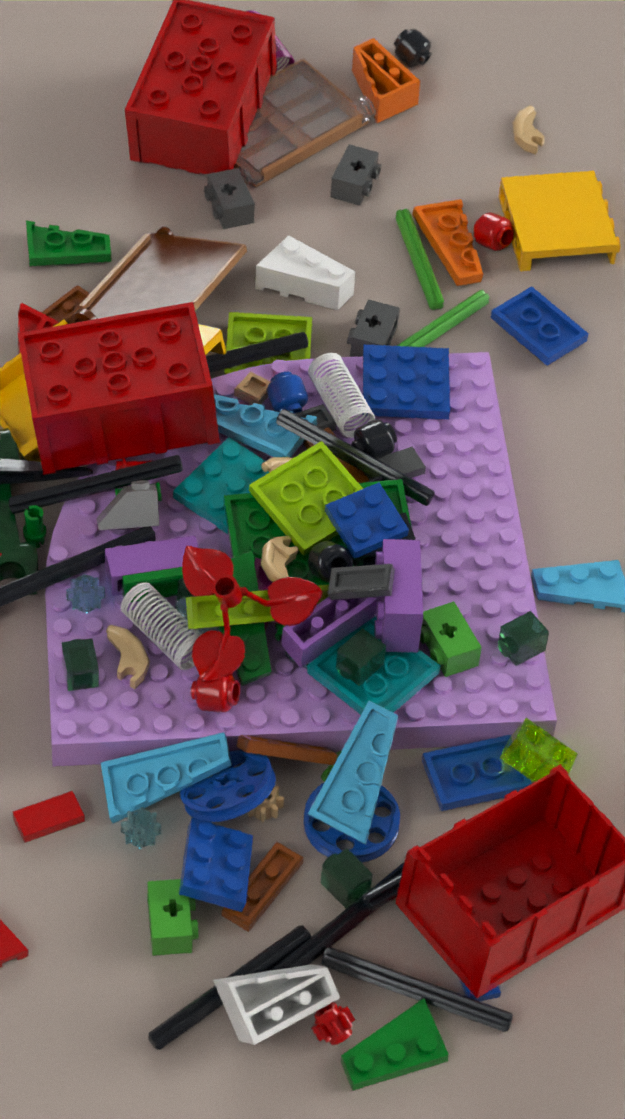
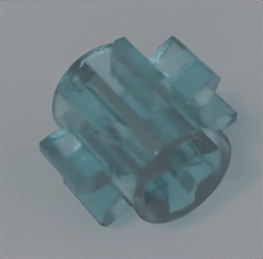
M83 574L76 579L70 580L71 588L66 589V599L72 601L73 610L78 609L81 612L89 613L95 608H101V599L105 598V587L99 586L98 577L94 578Z
M144 807L133 812L127 811V821L121 822V833L125 834V843H132L138 849L149 844L154 846L155 835L161 834V824L156 823L157 813H150Z

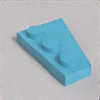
M619 560L532 569L531 578L538 600L574 605L576 602L594 604L593 608L604 610L605 606L621 608V612L625 613V578Z

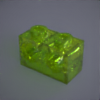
M525 718L510 736L500 759L533 782H536L548 775L551 769L560 764L569 773L578 754L528 718Z

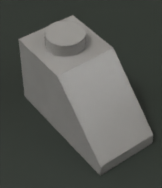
M141 480L131 482L132 486H125L96 518L98 530L159 526L158 495L155 484L150 485L149 481Z

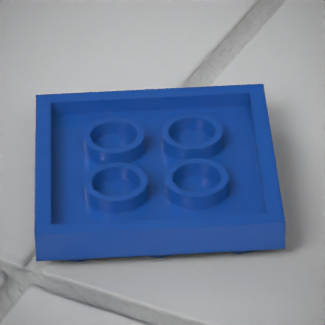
M363 344V396L374 416L449 420V348Z

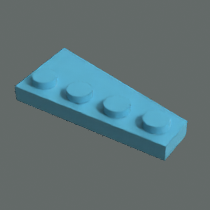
M214 394L219 433L272 457L291 458L305 439L276 423L280 412L266 410L265 405L253 403V405L239 404L238 399ZM307 415L306 418H303L317 425L316 416Z
M368 701L308 812L311 817L365 845L398 721L397 714Z
M225 733L101 762L109 817L112 824L232 766Z

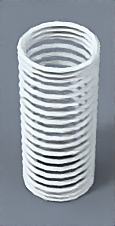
M326 353L312 361L308 368V375L318 390L341 434L347 438H354L355 430L347 431L344 429H353L361 426L369 416L368 422L374 420L375 416L340 355L337 353ZM329 360H338V361L328 362L327 364L323 365L321 368H319V369L317 370L316 374L314 375V372L316 371V369H317L321 364H323V363H325L326 361H329ZM339 363V365H338V364H337V365H332V366H330V367L324 369V370L318 375V377L316 378V376H317V374L319 373V371H321L324 367L328 366L329 364ZM337 367V369H333V370L327 372L324 376H322V377L320 378V376H321L325 371H327V370H329V369H331V368ZM362 413H364V415H363L362 417H360L358 420H356V421H354V422H352V423H346V422H348V421H352V420L356 419V418L359 417ZM368 413V415H367V417L365 418V420H363L361 423H359V424H357V425H355V426H352V427H344V426L353 425V424L359 422V421L362 420V419L365 417V415Z
M143 582L134 586L122 600V613L157 645L180 670L193 668L195 665L193 658H191L192 654L183 660L182 657L192 651L195 641L202 634L196 629L188 631V620L161 596L150 583ZM146 592H149L137 603L134 610H132V607L134 606L135 602ZM138 593H140V594L134 599V601L132 602V604L130 605L129 611H127V608H128L130 602L132 601V599H133ZM153 605H155V607L147 615H145L146 612L149 609H151ZM157 608H159V610H158L150 619H148L149 616H150ZM160 612H162V614H161L154 622H152L153 619H154ZM164 615H166L165 618H164L158 625H156V623H157ZM167 619H169L168 622H167L161 629H159L160 626H161ZM171 622H173L172 625H171L165 632H163L164 629H165ZM174 626H176L175 629H174L169 635H167V633H168ZM177 630H179L178 633H177L173 638H171V636H172ZM181 633H183L182 636H181L176 642H174L175 639H176ZM184 637H186L185 640H184L180 645H178L179 642H180Z

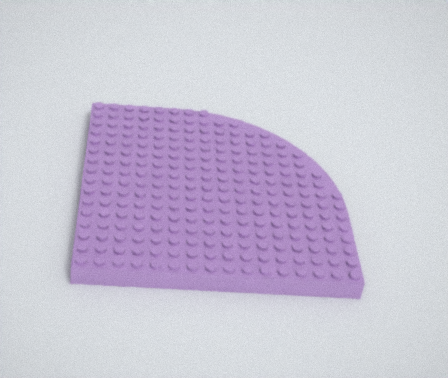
M489 352L449 353V420L375 416V419L382 420L384 423L388 422L393 427L397 436V443H395V449L392 453L413 446L426 469L425 474L413 477L412 479L435 492L428 506L405 495L411 527L416 540H420L423 611L454 601L482 648L479 666L447 677L444 676L440 669V673L394 712L398 716V721L390 750L454 747L511 734L515 743L553 742L557 717ZM341 357L363 395V357ZM314 359L276 360L271 364L249 367L211 379L214 394L238 399L239 404L251 405L234 396V389L250 371L268 381L279 373L291 372L301 377L308 394V402L302 408V411L321 404L326 407L308 375V368ZM329 360V361H326L325 363L321 364V365L316 369V371L314 372V375L316 374L317 370H318L319 368H321L323 365L327 364L328 362L338 361V360ZM339 363L329 364L328 366L324 367L321 371H319V373L317 374L316 378L318 377V375H319L324 369H326V368H328V367H330V366H332V365H337V364L339 365ZM334 367V368H331V369L325 371V372L320 376V378H321L322 376H324L327 372H329V371H331V370H333V369H337V367ZM268 397L261 405H265L266 410L274 411ZM361 414L359 417H357L356 419H354V420H352V421H348V422H346V423H352V422L358 420L360 417H362V414ZM365 416L362 420H360L359 422H357V423H355V424H353V425H348V426H344V427H352V426H355V425L361 423L363 420H365V418H366L367 416ZM370 416L362 425L366 424L369 421ZM337 425L336 430L332 431L337 438L350 445L355 441L354 438L343 436ZM358 427L353 428V429H344V430L352 431V430H356ZM219 433L220 443L208 445V443L167 450V453L155 455V453L125 458L126 461H155L174 455H179L181 458L182 472L148 480L150 484L160 483L162 501H158L159 526H151L155 532V541L195 535L199 548L219 550L232 558L229 535L173 499V490L216 450L228 436ZM235 440L265 461L272 458L268 454ZM303 443L300 445V447L296 450V452L292 455L291 458H294L307 450ZM121 459L111 460L107 464L101 465L96 463L89 464L86 468L92 469L93 474L79 477L78 480L115 471L116 461H121ZM115 489L64 502L53 530L46 568L142 528L98 530L96 518L116 497ZM105 563L45 588L53 767L101 764L104 761L223 732L227 738L229 752L242 750L237 747L238 736L241 735L326 747L333 752L342 751L361 716L307 673V667L313 660L302 667L294 661L281 646L282 636L280 641L275 639L277 632L275 628L276 621H270L265 632L272 670L271 675L241 686L236 672H233V677L240 684V698L237 705H233L232 709L226 713L208 712L200 710L196 700H193L191 697V685L199 677L196 667L180 670L157 645L122 613L121 603L123 595H111ZM185 586L184 595L164 598L187 620L186 598L195 596ZM135 602L134 606L132 607V610H134L138 602ZM153 605L151 609H149L146 612L145 615H147L155 607V605ZM157 608V609L149 616L148 619H150V618L159 610V608ZM160 612V613L153 619L152 622H154V621L162 614V612ZM164 615V616L156 623V625H158V624L165 618L166 615ZM167 619V620L160 626L159 629H161V628L168 622L169 619ZM171 622V623L164 629L163 632H165V631L172 625L173 622ZM109 625L128 629L141 640L150 660L148 672L144 681L135 690L130 687V678L133 675H126L122 680L117 678V669L121 656L120 652L107 639L106 630ZM174 626V627L167 633V635H169V634L175 629L176 626ZM198 628L196 630L203 634L210 630H217V628ZM177 630V631L171 636V638H173V637L178 633L179 630ZM181 633V634L175 639L174 642H176V641L182 636L183 633ZM184 637L178 645H180L186 637ZM420 642L419 650L430 657L427 645ZM192 651L186 656L182 657V660L192 654Z

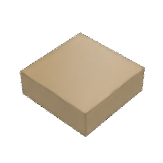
M250 371L234 389V396L251 405L253 403L262 404L268 398L267 387L270 381Z

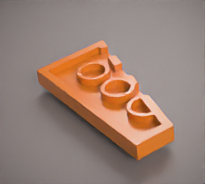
M462 199L415 206L412 213L414 219L455 284L461 286L481 282L483 271L477 251L472 245V233H469L467 228L468 220L466 214H463Z

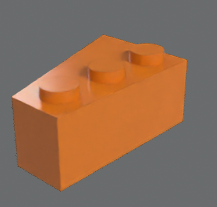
M375 38L353 47L352 73L377 123L418 105L420 80Z

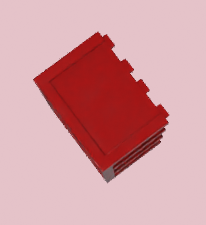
M173 0L125 107L130 161L164 165L167 168L187 170V172L207 175L234 169L240 151L248 141V131L257 109H261L263 104V95L270 77L274 76L277 69L275 18L191 0Z
M193 302L18 333L31 415L44 475L55 473L56 470L94 463L101 465L116 459L155 453V455L167 453V450L208 443V445L220 443L213 385Z
M561 764L551 769L550 773L518 792L514 790L505 795L504 800L467 821L465 818L454 824L453 829L421 847L417 845L409 849L406 853L395 904L476 998H479L625 909V837L594 805L590 798L576 786L568 776L569 773Z

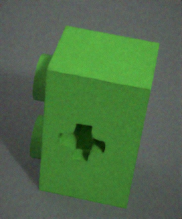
M454 601L423 611L420 642L427 645L431 659L441 666L440 669L445 677L479 666L482 647Z
M181 879L147 881L152 956L192 953L193 940L199 939L197 919L191 920L190 911H196L195 899L179 894Z

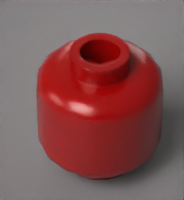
M488 212L483 214L474 224L475 241L490 250L500 251L509 246L513 240L514 230L512 223L503 216Z
M232 674L212 682H204L199 676L197 681H193L191 685V697L193 700H196L197 706L202 711L226 713L232 709L233 705H237L239 701L240 684Z

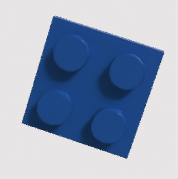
M380 482L325 505V513L354 559L382 547L383 539H401L408 536L409 528Z

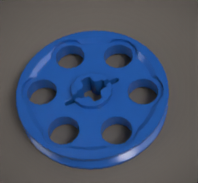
M243 750L230 751L232 766L180 791V797L186 812L192 818L199 819L200 821L221 822L239 817L256 808L270 795L276 782L275 772L268 757L247 753ZM243 763L241 766L234 767L235 765ZM263 772L260 775L253 776L256 773ZM253 792L252 794H250V795H248V796L242 797L243 795H245V794H247V793ZM198 795H202L200 798L193 799ZM222 804L221 806L212 809L214 806Z
M324 783L311 793L304 809V830L313 847L324 856L343 863L368 862L382 856L396 841L399 833L400 810L395 798L384 786L381 785L375 809L385 807L390 810L391 814L387 817H379L374 813L369 834H381L384 840L380 843H372L367 839L366 845L332 827L322 832L314 829L312 825L319 820L311 817L308 812ZM341 840H348L353 843L354 847L350 850H341L336 844Z

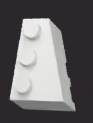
M289 235L256 265L255 289L264 291V288L280 291L281 296L288 297L289 294L305 298V302L335 310L340 309L354 294V270Z
M312 964L213 980L239 1041L252 1045L265 1040L340 998L328 968Z

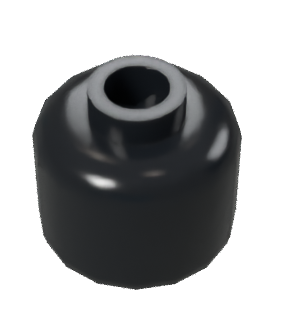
M405 29L394 42L396 56L410 67H414L419 63L424 65L432 55L429 52L431 41L417 29L409 31Z
M374 419L354 431L355 441L351 445L379 459L394 451L397 436L393 427L388 422L384 423L382 420Z
M323 541L315 545L310 551L308 567L315 577L330 583L331 569L353 567V558L349 550L344 546L332 541Z

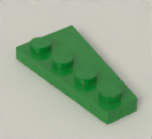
M253 551L230 558L234 565L233 577L240 588L246 587L250 592L259 591ZM264 622L230 625L229 636L240 637L245 644L243 662L235 671L241 686L270 676L272 670ZM224 626L216 627L219 632L224 633Z

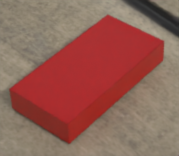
M73 790L12 812L13 820L24 843L85 822V815Z

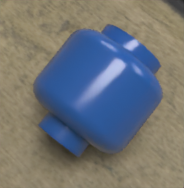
M282 372L272 377L267 387V394L273 410L280 412L281 409L293 411L294 414L301 412L308 402V394L301 377L291 372Z

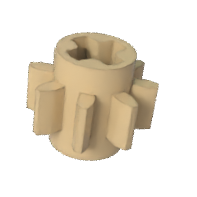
M275 786L270 795L260 805L249 811L248 816H254L261 820V822L272 817L277 819L278 808H283L284 797L279 796V786Z

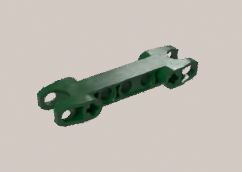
M9 428L0 429V459L20 460L17 444ZM0 484V553H2L0 556V582L7 578L20 579L38 571V555L35 541L20 543L15 514L11 512L9 507V498L12 497L9 484Z

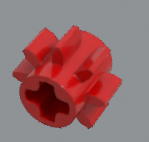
M332 1002L315 1012V1025L311 1029L319 1042L325 1040V1042L329 1041L331 1045H337L352 1035V1022L355 1021V1018L348 1006L342 1008L341 1005L337 1006L335 1002Z

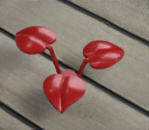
M186 546L182 562L185 586L195 597L215 594L221 604L220 609L224 623L223 634L217 630L207 631L200 635L193 645L192 658L200 679L204 682H212L228 677L243 662L245 644L240 637L229 636L230 623L228 609L238 606L243 596L265 607H271V616L277 623L284 626H294L304 622L311 615L322 596L321 588L315 583L302 578H280L268 587L267 592L270 600H264L248 591L246 587L240 588L233 577L234 565L227 554L215 549Z

